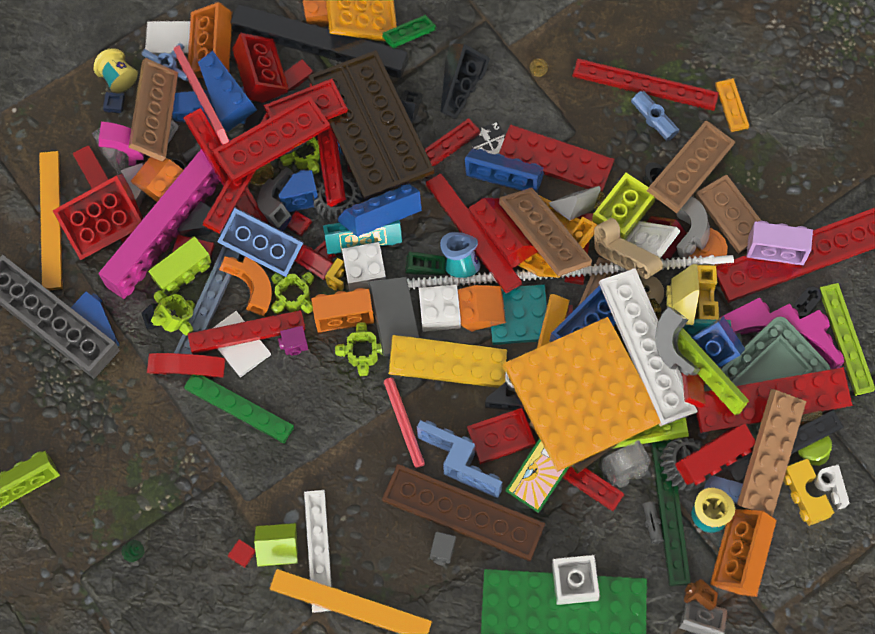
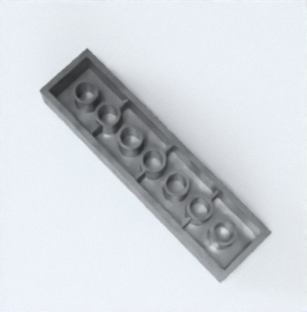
M4 255L0 257V305L95 379L120 351L116 343Z

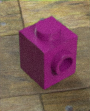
M303 326L280 331L281 338H278L280 349L285 350L286 355L294 356L300 354L301 351L308 350Z

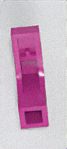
M101 121L99 133L100 147L113 148L126 153L129 157V166H135L137 160H144L145 154L128 147L131 128Z

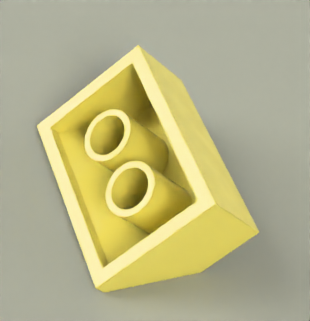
M692 264L671 279L670 286L667 285L666 287L667 308L668 306L672 307L688 319L687 325H694L699 296L697 264Z

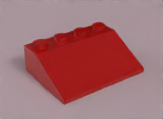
M123 174L116 175L52 210L80 260L132 233L143 220L133 192Z

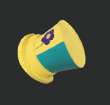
M104 50L95 60V74L98 77L105 78L112 93H121L128 90L137 80V70L126 63L125 55L121 50Z
M706 488L698 494L692 507L693 522L699 529L705 532H718L733 518L735 505L731 497L724 491L717 488Z

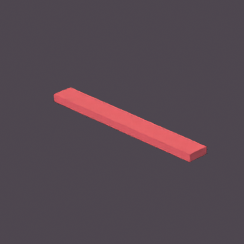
M180 45L174 47L173 50L218 138L221 143H228L229 140Z

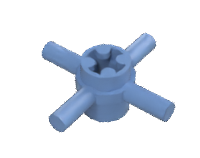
M178 43V45H180L181 49L183 50L185 48L184 45ZM146 49L143 50L142 56L177 71L179 78L188 81L185 73L177 68L175 61L177 57L174 50L170 54L161 53L158 56Z

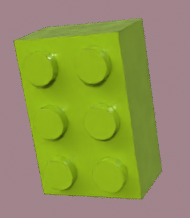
M194 236L148 272L158 287L168 296L169 294L177 293L180 290L179 287L184 283L188 284L193 281L195 275L200 271L201 273L206 271L212 262L208 252Z

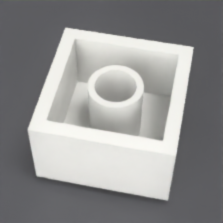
M379 242L342 249L349 292L357 288L368 289L370 281L386 279Z
M457 285L419 288L423 332L461 328Z
M594 555L553 559L552 570L557 605L598 601L599 588Z

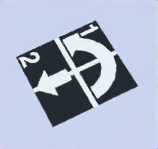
M494 122L479 129L480 134L470 141L473 149H483L491 154L499 153L505 135L499 123Z

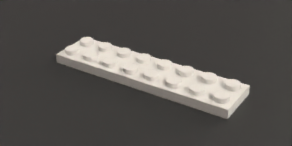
M636 268L600 280L599 285L634 367L644 383L661 423L659 425L663 426L697 413L695 405L684 401L683 378L678 367L676 370L670 369L659 356L655 342L656 328L659 321Z

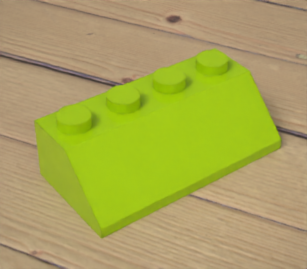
M46 451L37 452L32 455L31 459L15 464L14 468L9 471L0 472V508L60 476Z

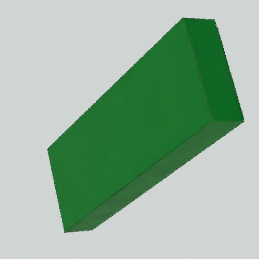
M424 15L383 32L382 38L392 48H395L435 31L436 25Z

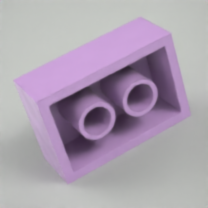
M767 221L754 222L748 236L746 258L804 265L811 252L813 229H807L804 226L791 227L783 223L769 224Z

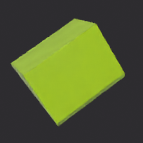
M296 523L256 526L254 543L258 567L298 563Z

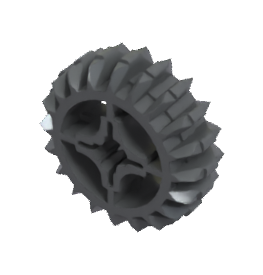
M346 175L343 177L345 192L351 193L352 196H348L345 193L346 200L333 207L324 203V200L326 201L324 183L318 184V188H316L318 198L314 200L313 195V204L317 213L321 214L323 219L328 217L330 222L335 219L338 223V217L345 209L363 202L361 191L353 178L348 179Z
M683 437L681 439H674L673 442H669L662 450L663 454L660 459L663 462L660 466L665 469L662 474H667L666 481L671 480L672 486L677 485L678 490H696L703 486L710 478V475L707 474L705 476L706 480L702 483L686 485L675 466V463L689 454L699 451L700 442L695 443L694 438L687 439V437Z

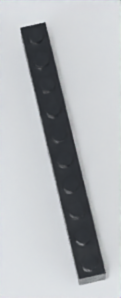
M238 4L231 20L233 32L270 38L276 44L339 62H346L377 50L388 75L399 79L402 78L408 62V52L401 48H392L386 44L374 43L365 38L360 39L331 34L329 29L321 28L316 24L310 25L298 19L292 20L283 15L271 14L266 10L253 9L248 5Z

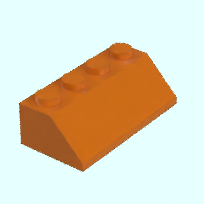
M219 2L191 12L188 62L196 77L203 78L198 61L212 51L229 72L232 11Z
M735 509L733 518L725 527L710 585L739 595L757 597L777 520L764 511Z

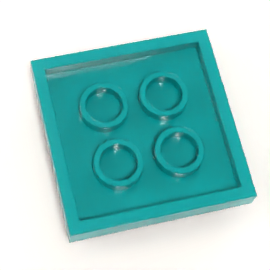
M545 285L519 286L508 293H505L502 289L506 323L491 327L492 345L538 342L547 309Z

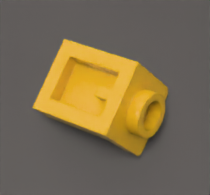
M339 258L331 266L325 278L327 285L331 289L343 291L344 283L339 279L343 277L345 267L344 261Z

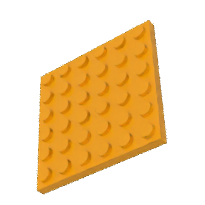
M608 317L503 364L557 472L661 423L645 385Z

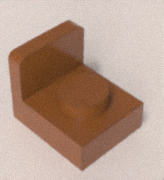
M702 579L695 583H690L686 587L684 597L686 603L696 599L699 604L709 611L716 607L718 593Z

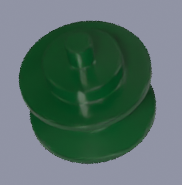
M131 540L122 547V556L128 562H136L144 555V547L137 540Z

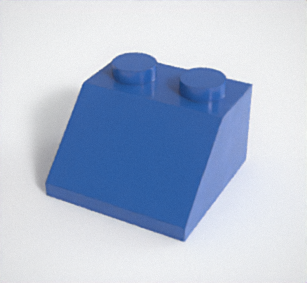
M302 170L293 174L280 192V202H282L288 212L314 207L313 195L314 200L318 198L312 170Z

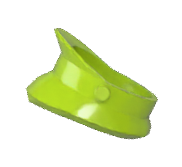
M827 436L799 450V456L804 460L808 458L811 465H823L829 459L832 441Z

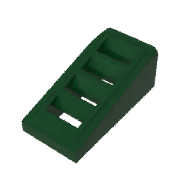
M409 251L406 256L405 273L445 275L446 256ZM428 261H431V268L428 267ZM436 262H439V269L435 268Z

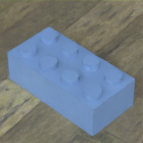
M237 207L234 208L218 240V243L285 277L304 243Z

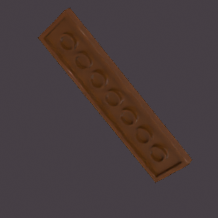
M397 464L382 498V502L530 562L545 527L544 522Z

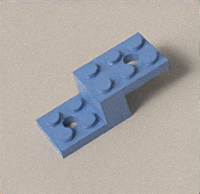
M420 420L417 426L418 439L449 452L444 462L445 476L499 498L502 490L500 478L494 474L486 475L478 467L470 466L475 455V444L471 439L464 436L460 438L449 429L442 430L430 421L423 422Z

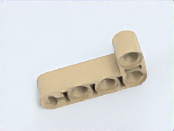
M609 218L594 228L595 250L601 257L628 271L636 268L638 275L644 279H648L662 270L663 264L658 256L620 238V226L614 218Z

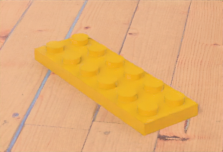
M393 335L388 374L499 388L505 383L506 371L503 364L506 363L507 349Z

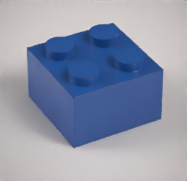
M724 316L691 336L718 367L740 356L745 350V347Z

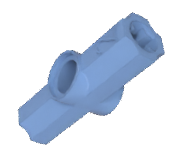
M644 91L637 93L631 100L632 104L646 118L647 124L654 127L666 141H670L679 132L676 125L664 113L663 107L655 104Z

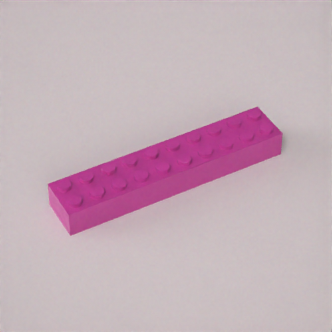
M202 149L99 272L106 288L121 298L125 299L127 295L132 294L135 285L145 278L148 269L157 263L161 253L167 251L170 242L177 238L179 235L177 228L200 201L204 203L206 198L215 192L216 186L221 182Z

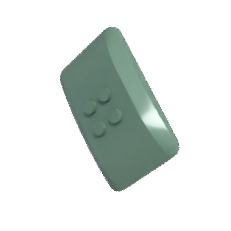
M784 317L773 319L744 346L745 350L740 356L726 363L721 368L735 386L830 370L829 364ZM707 384L704 385V391L712 390ZM761 423L747 425L755 441Z

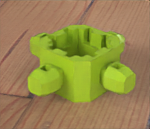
M315 137L306 142L307 145L310 144L313 147L314 155L310 154L306 156V159H303V157L299 158L294 151L280 157L282 165L288 166L294 162L298 169L305 170L308 168L309 171L312 170L313 174L320 171L318 163L321 161L318 140L316 141Z
M310 272L303 274L301 279L296 274H288L284 278L281 274L275 273L271 277L275 285V296L277 299L272 304L271 310L276 315L284 311V307L289 312L301 309L309 314L313 311L309 286L314 281V276ZM289 285H297L304 293L297 298L296 302L288 301L282 295V292H285Z
M161 290L155 292L153 296L158 306L154 310L151 322L155 326L161 325L169 332L179 329L186 336H188V333H192L194 329L188 321L193 315L195 303L191 300L185 301L178 294L167 296ZM169 309H171L172 311L175 310V311H176L175 314H176L178 317H176L175 315L172 316V315H171L172 312H171Z
M364 322L357 323L356 333H351L347 337V345L338 344L335 346V354L337 356L348 355L349 363L357 366L360 376L368 375L369 366L374 365L378 361L377 353L383 354L381 343L377 344L376 336L372 332L367 331V325ZM356 341H369V343H372V355L356 358V355L353 356V344H356Z

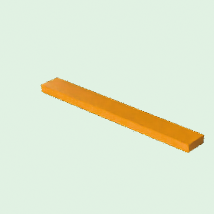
M54 151L40 153L42 286L48 291L63 289L61 225L52 211L61 206L59 152Z
M278 569L270 586L272 591L400 634H428L432 623L430 620Z

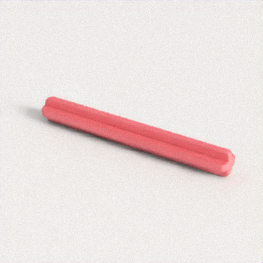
M393 377L384 380V384L414 467L420 468L425 465L395 380Z

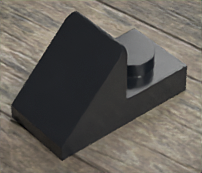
M507 382L486 398L485 408L504 410L522 408L524 411V406L518 395L506 396Z

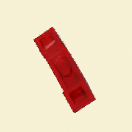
M153 353L149 354L147 373L203 375L204 377L224 378L225 358L193 354Z

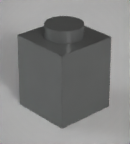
M436 532L430 553V559L434 560V563L439 565L450 564L456 536Z

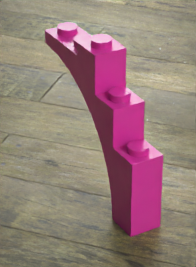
M758 298L724 315L726 320H731V328L735 334L740 333L741 335L760 332L776 317H784L822 356L831 369L840 368L844 363L841 351L835 348L832 337L828 333L826 334L830 326L829 320L820 310L799 319V313L790 304L769 313L768 305L762 302L761 298Z

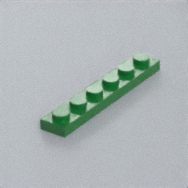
M191 375L184 386L185 390L282 443L286 442L294 429V425L202 375Z

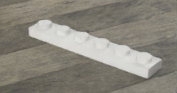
M325 491L304 492L310 580L332 587ZM312 604V612L332 611Z

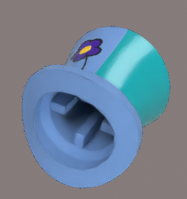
M451 232L442 237L440 246L442 253L447 257L446 272L449 275L457 278H466L475 275L479 271L480 262L474 251L478 245L475 237L460 232Z

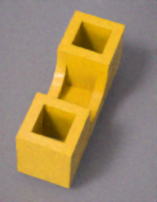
M697 265L699 296L695 319L718 320V302L714 301V291L717 285L716 266Z
M807 458L787 466L783 481L791 489V498L800 508L801 519L808 526L830 518L834 511L826 495L812 497L806 492L805 485L816 478V474Z

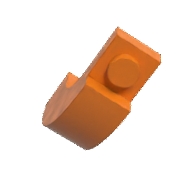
M225 256L219 270L241 278L248 285L250 298L246 310L264 316L269 308L272 296L271 284L267 274L259 264L248 257L239 262L236 258Z

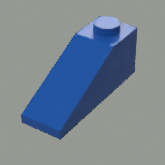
M85 292L71 308L119 346L106 312L101 305L102 300L94 293L90 295L88 292Z

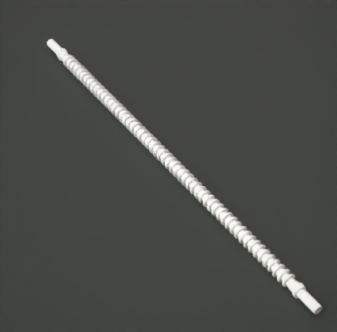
M700 255L699 258L696 256L691 258L689 256L688 259L685 257L680 259L678 257L677 260L666 258L665 261L661 259L663 264L662 270L664 268L669 270L670 267L672 269H675V267L680 269L681 266L686 268V266H691L692 264L714 266L715 264L734 263L733 255H710L708 257ZM611 262L610 265L607 263L605 265L600 263L599 266L594 264V266H588L565 275L569 278L570 275L573 277L578 275L580 277L581 274L584 276L589 274L591 276L592 273L595 275L600 273L602 275L604 272L606 274L608 272L614 274L618 270L622 272L628 270ZM524 269L522 272H519V270L515 272L523 281L525 279L530 281L531 278H534V280L536 278L542 279V277ZM484 272V275L478 273V275L466 278L448 277L447 275L445 278H442V276L437 278L435 276L434 279H431V277L426 279L424 277L422 280L420 278L418 280L414 278L409 280L407 278L409 290L410 288L415 290L416 287L457 284L459 286V284H462L464 286L465 283L476 285L477 282L479 284L481 282L485 284L490 282L492 284V281L498 283L490 272L489 274Z

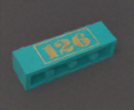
M399 220L358 237L341 223L323 225L327 254H339L343 248L379 242L380 246L402 243Z

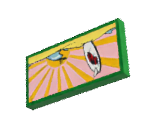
M539 439L505 491L540 513L569 467L557 472L542 441Z

